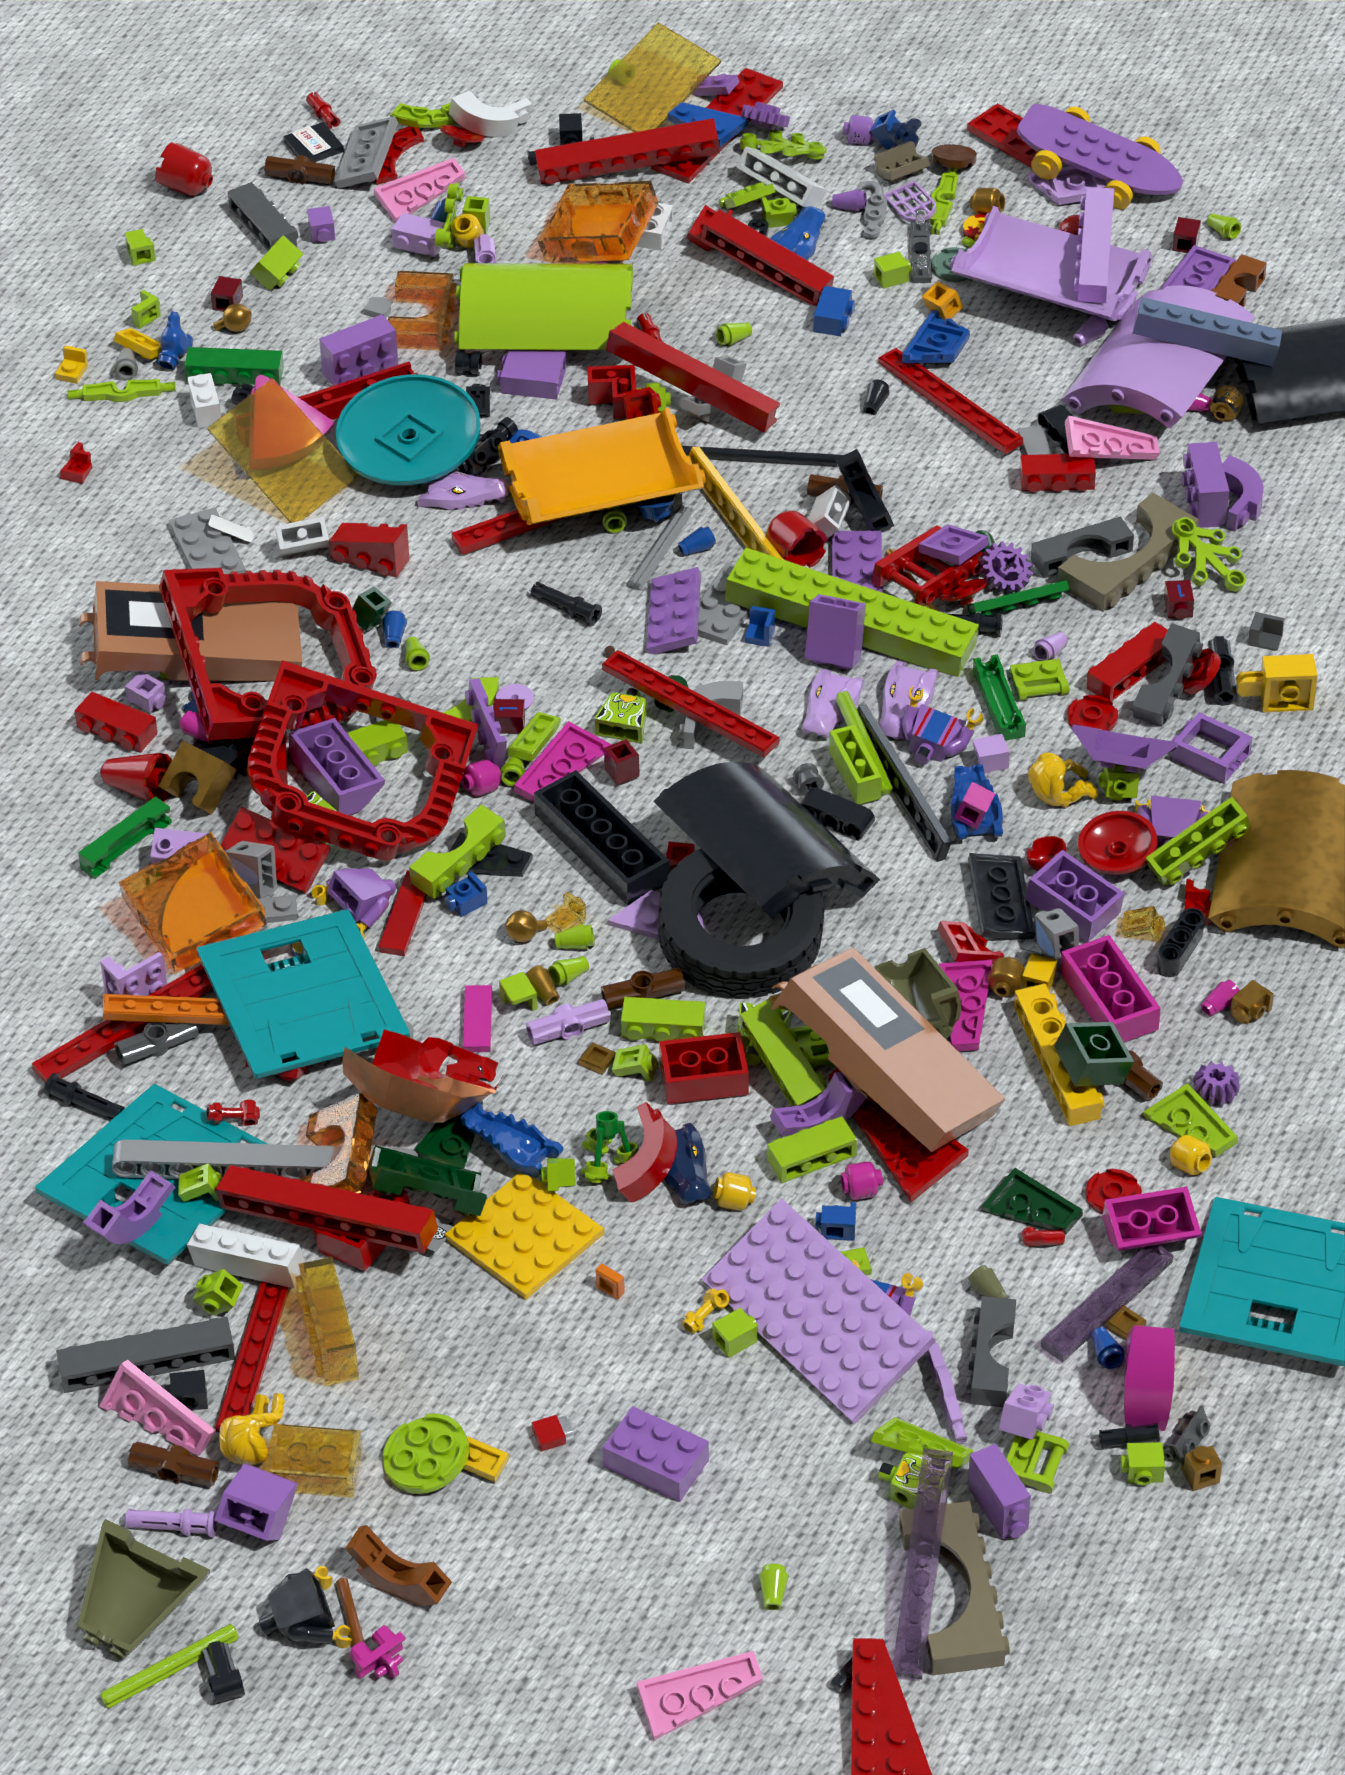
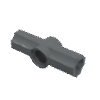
M150 1022L144 1027V1032L114 1043V1049L122 1065L148 1055L158 1057L164 1055L169 1050V1047L197 1037L198 1028L193 1023L164 1024L162 1022Z

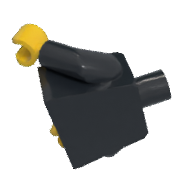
M325 1566L318 1567L315 1574L306 1568L300 1573L286 1575L278 1588L268 1597L273 1613L259 1620L265 1635L268 1636L279 1630L289 1641L331 1643L334 1640L335 1645L339 1648H347L351 1645V1638L341 1637L350 1635L351 1630L347 1625L339 1626L336 1631L332 1630L335 1627V1623L323 1590L331 1587L333 1577L328 1576V1569Z

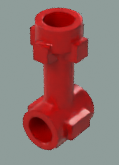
M250 1099L240 1102V1108L222 1107L220 1102H213L212 1105H207L206 1116L207 1121H214V1123H221L222 1119H241L243 1126L258 1124L260 1111L259 1107H256V1102Z

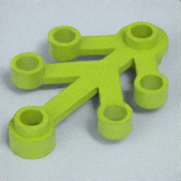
M779 130L769 131L768 139L770 141L756 139V135L752 133H745L740 138V149L742 150L745 147L758 149V145H760V152L762 153L783 151L785 156L806 154V157L811 159H823L824 154L827 153V148L823 146V143L817 141L807 142L804 140L805 135L802 133H792L791 141L782 138L783 132Z
M459 183L449 184L445 201V212H448L444 229H436L435 247L454 249L456 240L451 235V225L456 218L458 202H462L464 192L463 188H460Z
M1182 517L1173 523L1172 533L1179 539L1178 554L1174 560L1175 565L1182 569L1187 568L1191 562V556L1188 554L1189 543L1195 548V571L1191 577L1193 584L1197 586L1205 584L1208 579L1206 572L1207 561L1224 578L1227 590L1237 592L1243 588L1246 582L1245 574L1240 570H1229L1216 556H1223L1230 563H1237L1242 556V551L1236 546H1220L1225 539V533L1222 530L1196 527L1195 522L1187 517ZM1199 538L1209 539L1211 544L1203 543Z

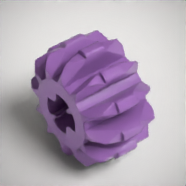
M1210 1061L1208 1066L1201 1064L1199 1070L1195 1073L1193 1089L1204 1101L1209 1100L1210 1106L1214 1102H1218L1223 1107L1225 1101L1232 1103L1235 1096L1239 1093L1240 1078L1238 1072H1234L1232 1065L1225 1067L1223 1061L1220 1064H1214Z

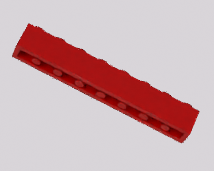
M712 118L535 150L541 184H554L556 182L720 154L715 121Z
M230 1165L216 1188L222 1209L419 1253H425L438 1230L434 1210L426 1207L405 1204L400 1201H391L349 1190H341L295 1178L291 1179L245 1167L241 1168Z

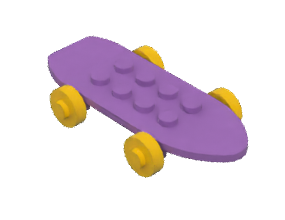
M1033 104L1018 125V135L1027 145L1037 151L1031 162V167L1037 176L1046 180L1054 179L1062 169V162L1107 181L1108 183L1105 188H1114V208L1121 210L1127 208L1133 198L1132 191L1150 195H1167L1177 193L1182 187V176L1174 165L1161 155L1160 146L1154 139L1143 136L1137 138L1134 142L1091 123L1087 112L1079 107H1069L1064 112L1048 105Z

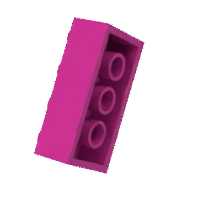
M1110 935L1061 952L1060 974L1093 1022H1113L1123 1042L1159 1030L1160 1006Z

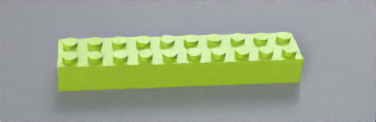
M749 548L744 549L726 581L725 601L749 609L751 606L774 609L776 618L808 628L810 601L818 594L866 603L862 647L928 669H936L938 672L956 677L960 676L977 643L979 624Z

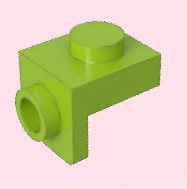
M548 1158L547 1167H541L542 1184H548V1191H559V1187L575 1186L574 1158Z

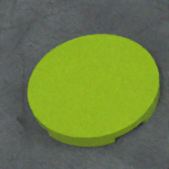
M437 1413L425 1414V1417L411 1421L408 1424L404 1422L391 1434L385 1444L382 1455L385 1472L390 1481L402 1491L413 1494L436 1491L452 1482L464 1468L469 1455V1441L461 1425L453 1418Z

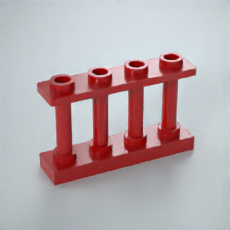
M936 525L874 564L872 584L880 588L886 583L893 581L916 595L915 604L926 606L938 597L945 595L957 585H961L973 575H977L982 568L979 561L982 558L983 552L979 551L962 564L953 566L940 559H934L919 553V543L941 529L940 526ZM925 562L942 573L935 576L917 564ZM908 571L926 583L920 586L901 574Z

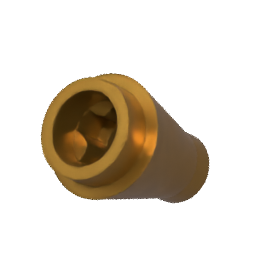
M537 965L527 971L525 975L534 987L537 995L547 1006L559 1000L560 995L556 991L548 969Z

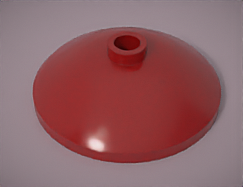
M1110 811L1096 816L1083 827L1078 838V849L1082 860L1095 871L1110 875L1126 874L1136 871L1148 863L1146 857L1157 849V834L1151 822L1142 815L1130 811Z

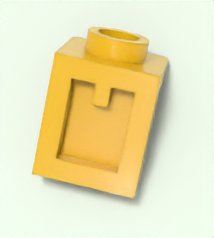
M65 345L63 348L64 359L55 372V379L78 384L88 368L87 352L85 349Z

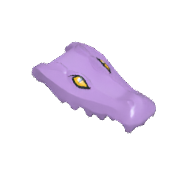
M453 470L440 478L423 483L429 484L428 493L419 496L417 504L418 507H441L453 511L455 508L462 510L465 506L475 508V505L483 506L485 501L491 502L493 499H498L501 503H504L506 496L509 494L510 485L509 481L504 478H483Z
M897 661L893 665L884 685L882 719L879 723L886 736L893 737L894 739H906L902 721L906 706L910 704L908 697L909 689L913 686L911 695L915 698L921 695V690L923 689L924 696L918 702L917 707H920L921 704L929 706L934 696L936 680L939 675L938 670L930 668L928 672L912 669L905 667V662Z
M821 670L815 677L809 692L807 717L803 723V732H815L818 736L822 735V737L829 739L830 731L834 727H839L840 723H843L845 720L836 702L837 694L848 691L855 707H857L861 690L865 684L864 679L860 677L852 679L832 674L831 670Z

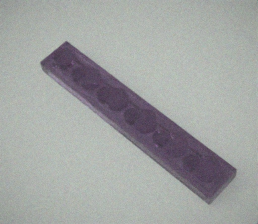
M1158 1244L1143 1247L1041 1340V1348L1063 1363L1091 1337L1092 1332L1096 1328L1104 1326L1120 1308L1126 1306L1173 1263L1174 1255Z

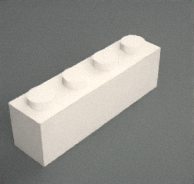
M745 147L736 166L766 185L773 183L776 191L803 207L813 206L818 208L827 191L824 187L771 156L750 147Z
M199 1224L187 1244L195 1266L213 1271L225 1269L231 1275L294 1289L307 1268L300 1245Z

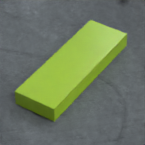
M537 712L508 747V756L532 762L558 730L561 718Z

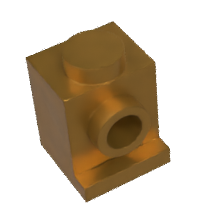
M1251 980L1232 997L1230 1014L1237 1022L1248 1025L1253 1019H1260L1265 1011L1269 1013L1272 1010L1274 993L1256 981Z
M1213 1445L1209 1447L1198 1446L1196 1449L1185 1454V1462L1181 1470L1192 1491H1196L1220 1483L1222 1462ZM1204 1472H1208V1474L1210 1475L1200 1478V1474Z

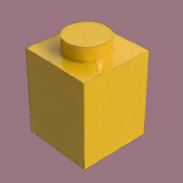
M1031 953L1022 975L1023 985L1021 989L1046 984L1050 992L1056 978L1057 959Z

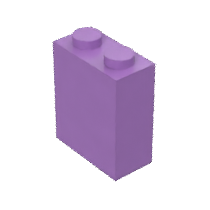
M509 350L508 354L504 355L502 359L503 370H499L497 375V385H501V394L557 400L566 372V352L552 350Z
M821 594L810 601L805 659L813 660L816 664H834L840 669L853 668L861 660L866 603Z
M996 1443L970 1454L968 1489L1002 1540L1021 1536L1029 1527L1031 1495Z

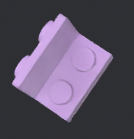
M160 952L128 970H125L120 963L116 964L110 957L100 961L105 994L148 996L167 985L164 956Z

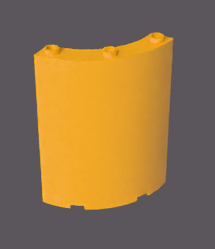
M665 408L662 413L516 443H510V440L500 442L497 447L505 477H511L512 485L509 486L513 501L523 520L527 521L528 525L704 488L703 484H706L704 471L699 469V464H692L690 456H686L675 429L677 428L676 417L674 414H671L670 408Z

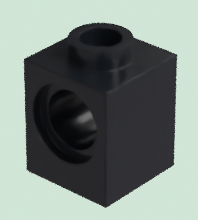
M581 113L559 114L560 145L569 144V142L574 140L576 142L583 141Z
M204 1370L169 1373L170 1385H165L167 1392L191 1411L208 1409Z

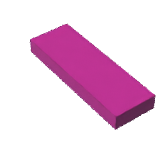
M465 985L463 1049L470 1052H491L492 985Z

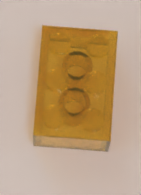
M275 1424L270 1440L265 1471L297 1482L298 1486L295 1493L354 1498L363 1453L361 1430Z

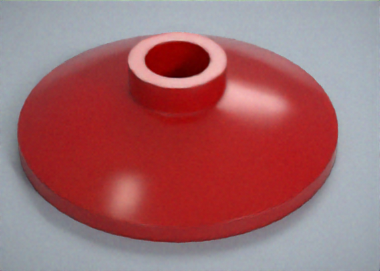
M443 125L440 128L446 136L454 140L453 144L459 147H466L467 143L482 142L485 138L483 135L476 134L462 127Z
M973 579L965 581L961 585H957L949 590L945 595L940 596L939 600L945 602L958 601L959 605L969 604L974 601L973 596L987 585L986 580Z

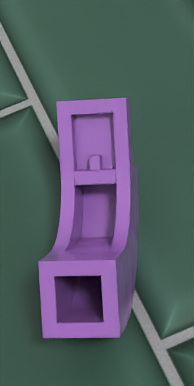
M1229 455L1222 464L1229 491L1234 493L1239 499L1228 511L1227 528L1236 531L1240 525L1244 526L1248 519L1254 521L1258 519L1262 509L1264 487L1260 475L1253 467Z
M842 1072L834 1073L824 1092L817 1098L800 1106L773 1108L770 1118L781 1136L793 1135L803 1129H809L827 1120H833L841 1116L847 1121L860 1108L866 1097L860 1091L857 1092Z
M150 1170L133 1195L125 1203L113 1208L100 1200L86 1218L84 1224L111 1243L126 1244L134 1241L147 1232L162 1216L159 1209L175 1189V1186Z

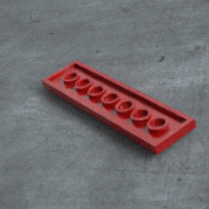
M744 68L737 75L739 79L738 85L729 94L717 95L706 108L742 116L743 105L755 107L756 102L768 104L783 88V81ZM731 138V139H730L729 141H727L724 145H722L721 147H719L720 151H721L733 138ZM718 154L652 165L650 169L689 184Z

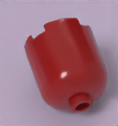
M171 142L166 146L160 156L164 158L161 168L156 167L155 180L157 183L188 196L199 195L206 187L209 188L213 182L212 165L207 157L179 143Z
M784 511L771 520L766 531L767 539L785 561L800 566L807 565L810 568L820 562L826 552L823 549L825 541L828 540L825 533L797 511Z

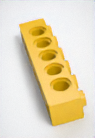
M1046 984L1016 990L1014 1009L1068 1125L1074 1126L1101 1119V1109L1104 1108V1099L1101 1092H1097L1095 1086H1075L1054 1048L1066 1024L1064 1014L1059 1013L1057 1009V1000L1054 993L1050 994Z

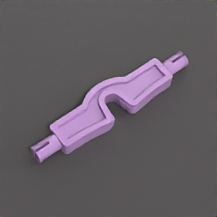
M927 1331L934 1338L933 1332ZM935 1342L926 1351V1358L935 1386L940 1388V1401L950 1431H953L955 1442L962 1444L968 1439L962 1424L963 1417L955 1395L950 1372L945 1364L939 1343Z

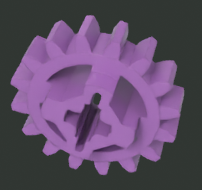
M756 102L755 107L743 105L741 113L742 116L752 119L751 124L770 130H775L776 125L788 128L790 116L780 113L781 108L761 102Z
M1001 541L998 546L993 543L982 554L983 557L979 561L982 568L979 570V573L986 575L984 579L986 582L990 581V589L996 586L999 594L1006 590L1007 594H1011L1014 590L1016 592L1021 591L1030 582L1029 579L1033 572L1029 569L1033 564L1026 562L1029 555H1022L1021 547L1016 550L1012 542L1006 546L1004 541Z

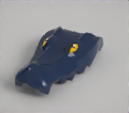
M692 1123L683 1124L682 1129L675 1130L677 1135L676 1156L671 1169L664 1178L667 1185L673 1191L676 1190L682 1205L693 1203L698 1199L703 1201L711 1199V1190L707 1181L706 1152L701 1136Z

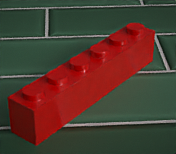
M720 209L704 223L701 237L702 242L813 306L818 305L824 286L832 287L834 276Z

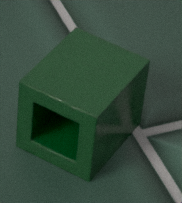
M375 586L359 594L352 610L356 611L357 624L366 632L382 623V619L392 603Z

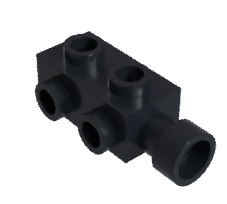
M505 417L498 423L497 428L488 430L482 436H479L473 452L457 468L465 474L479 475L483 473L491 461L500 458L497 448L500 442L507 441L506 438H511L518 432L515 422L509 417Z

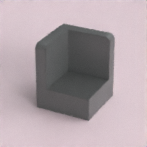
M1255 612L1249 629L1248 645L1277 651L1283 636L1285 619Z

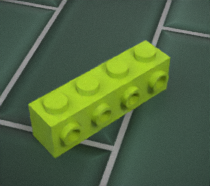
M1231 796L1147 856L1146 860L1150 870L1164 887L1169 884H1176L1188 870L1200 867L1209 855L1221 852L1230 840L1242 837L1250 827L1247 814Z
M768 998L741 1013L738 1023L790 1106H800L821 1095L827 1085L819 1072L815 1073L811 1067L812 1060L806 1050L801 1051L797 1045L798 1039L791 1027L787 1028L782 1021L784 1017L780 1008L777 1007L775 1010H772V1003Z

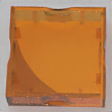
M629 181L612 184H568L557 204L554 215L548 220L538 239L545 262L629 260L659 203L652 182Z
M212 832L178 849L167 859L151 864L119 881L123 900L158 952L164 956L165 962L174 974L200 962L197 955V947L251 934L267 925L264 907L246 881L235 872L230 858Z

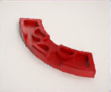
M408 126L394 133L379 177L374 180L376 185L398 179L395 170L398 158L410 147L424 142V137L418 127Z

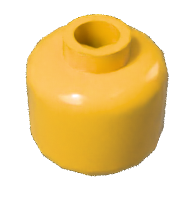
M461 214L452 222V235L462 247H474V239H477L479 235H484L479 220L472 214Z
M1183 1135L1172 1143L1170 1147V1161L1173 1167L1189 1175H1198L1209 1168L1212 1161L1211 1150L1204 1141L1191 1135Z
M726 1172L721 1177H717L713 1189V1199L717 1200L719 1207L743 1211L748 1203H753L756 1194V1187H752L749 1176Z

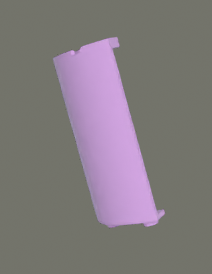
M993 206L991 213L988 212L985 217V227L975 244L966 252L959 249L957 256L954 255L951 260L950 269H952L953 274L1117 321V319L1121 320L1134 303L1138 295L1135 289L1138 284L1143 285L1153 256L1151 251L1141 249V252L1137 253L1110 245L1106 303L1078 301V292L1074 291V279L1079 277V275H1075L1076 261H1081V259H1076L1077 244L1082 245L1081 242H1078V235L1002 214L999 212L998 207Z
M1166 286L1163 290H1152L1141 296L1250 323L1255 318L1248 310L1231 299L1225 301L1217 297L1213 291L1193 286ZM1140 297L1132 304L1062 397L1061 401L1079 415L1090 408L1100 405L1113 404L1131 407L1151 415L1170 429L1184 416L1226 356L1132 334L1141 300Z

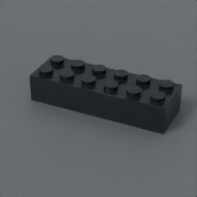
M577 770L534 792L535 815L627 906L650 890L655 891L663 886L670 873V860Z

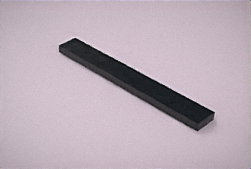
M866 704L858 705L857 711L893 787L892 791L937 862L945 860L952 843L951 839Z

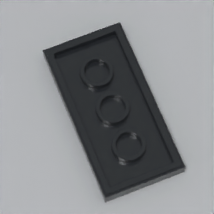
M970 853L968 864L981 937L1020 940L1034 939L1035 930L1030 903L1026 900L1027 888L1021 856Z

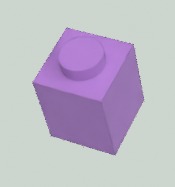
M330 206L307 209L312 242L335 240L334 221Z

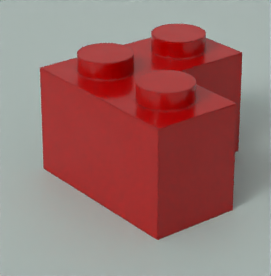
M635 365L587 367L589 404L613 403V418L626 419L622 392L637 390Z

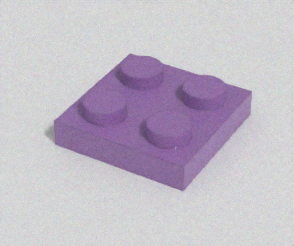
M947 524L919 543V553L934 559L948 561L953 565H960L988 546V536Z

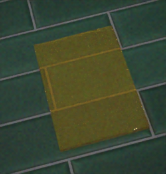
M658 22L584 98V102L632 132L659 128L668 119V112L684 102L721 64V59Z
M273 378L260 388H257L255 392L207 428L209 433L290 523L302 521L309 517L311 513L359 477V474L349 467L344 457Z

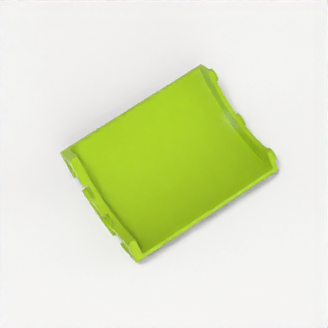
M465 263L463 267H460L461 286L456 287V298L460 300L459 331H455L454 336L455 345H459V350H606L609 331L622 322L631 325V320L626 319V313L631 311L633 264Z

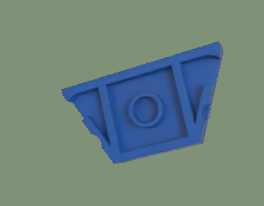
M933 309L902 354V363L954 362L968 342L970 331L963 326L957 325L950 318L946 319V321L941 319L939 311Z

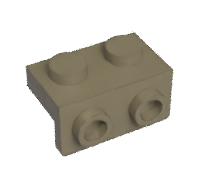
M912 141L874 155L878 176L888 179L890 182L900 181L907 174L921 173L923 168L930 166L928 157L916 153L915 144Z

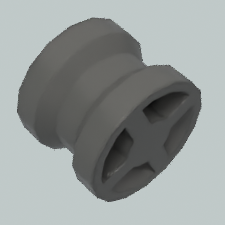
M812 763L802 764L793 772V779L798 784V788L803 795H806L811 788L822 789L824 786V781L818 774L817 767Z

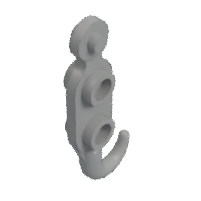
M865 181L860 183L857 189L861 191V189L868 187L873 188L875 191L866 202L864 222L867 226L864 228V235L868 238H876L880 235L879 226L885 221L887 200L883 194V187L879 183Z

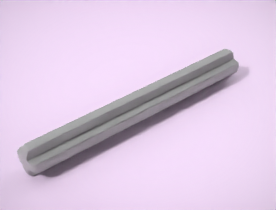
M681 505L630 579L631 588L641 590L690 518V507Z

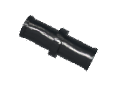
M1158 1423L1133 1427L1131 1424H1125V1428L1099 1430L1101 1449L1124 1446L1127 1443L1160 1442Z

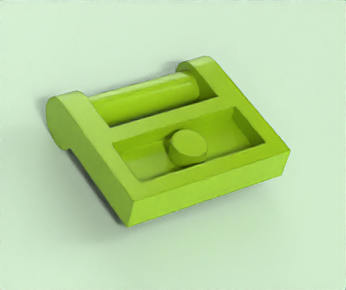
M1060 659L1010 665L1009 671L1019 701L1027 700V697L1040 695L1069 694V683L1065 678Z
M1040 1431L1037 1432L1033 1439L1016 1435L1007 1456V1461L1024 1485L1035 1487L1038 1491L1050 1494L1055 1485L1053 1480L1061 1458L1067 1453L1070 1445L1067 1440ZM1045 1447L1051 1449L1052 1452L1043 1475L1035 1473Z

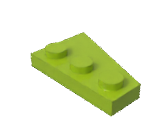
M1188 1083L1143 1111L1145 1118L1178 1137L1191 1135L1204 1141L1209 1145L1211 1155L1215 1157L1238 1143V1136Z
M897 1417L892 1418L876 1429L871 1439L873 1443L903 1452L951 1460L952 1468H962L969 1462L970 1454L974 1451Z

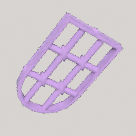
M915 180L884 194L890 206L900 217L908 222H919V220L922 222L928 220L936 213L934 199ZM915 186L920 192L913 193L909 188ZM906 190L910 196L902 198L898 193ZM923 194L928 201L925 203L921 202L917 196ZM895 195L899 201L893 203L888 197ZM912 199L919 205L913 208L906 201ZM903 204L908 210L902 213L897 205ZM929 204L933 205L931 211L926 207ZM924 209L928 214L920 217L915 211ZM910 213L913 214L915 217H909L906 215Z

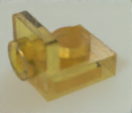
M568 891L563 894L564 904L545 918L548 927L557 933L580 925L587 920L586 904L580 897H575Z
M1154 906L1124 911L1121 932L1125 938L1150 933L1155 942H1161L1162 932L1165 931V921L1163 916H1159Z

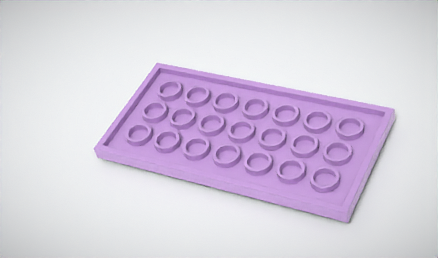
M782 1198L702 1278L711 1289H724L729 1295L728 1305L734 1311L741 1307L748 1316L751 1315L758 1324L757 1332L854 1424L936 1342L923 1327Z

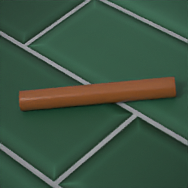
M340 1578L336 1581L347 1625L351 1630L352 1644L355 1646L362 1641L365 1643L348 1579Z

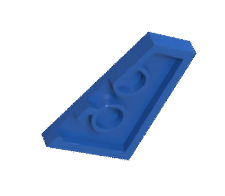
M684 102L668 112V121L676 125L714 118L719 147L748 126V118Z

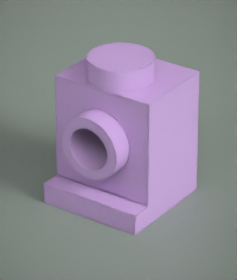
M142 671L124 686L127 702L133 703L150 713L155 708H162L166 702L164 683Z

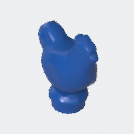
M171 311L168 316L166 328L161 334L160 344L162 352L158 354L159 359L157 361L159 366L172 370L179 364L178 357L184 355L188 347L193 345V337L185 334L181 329L180 317L178 312Z

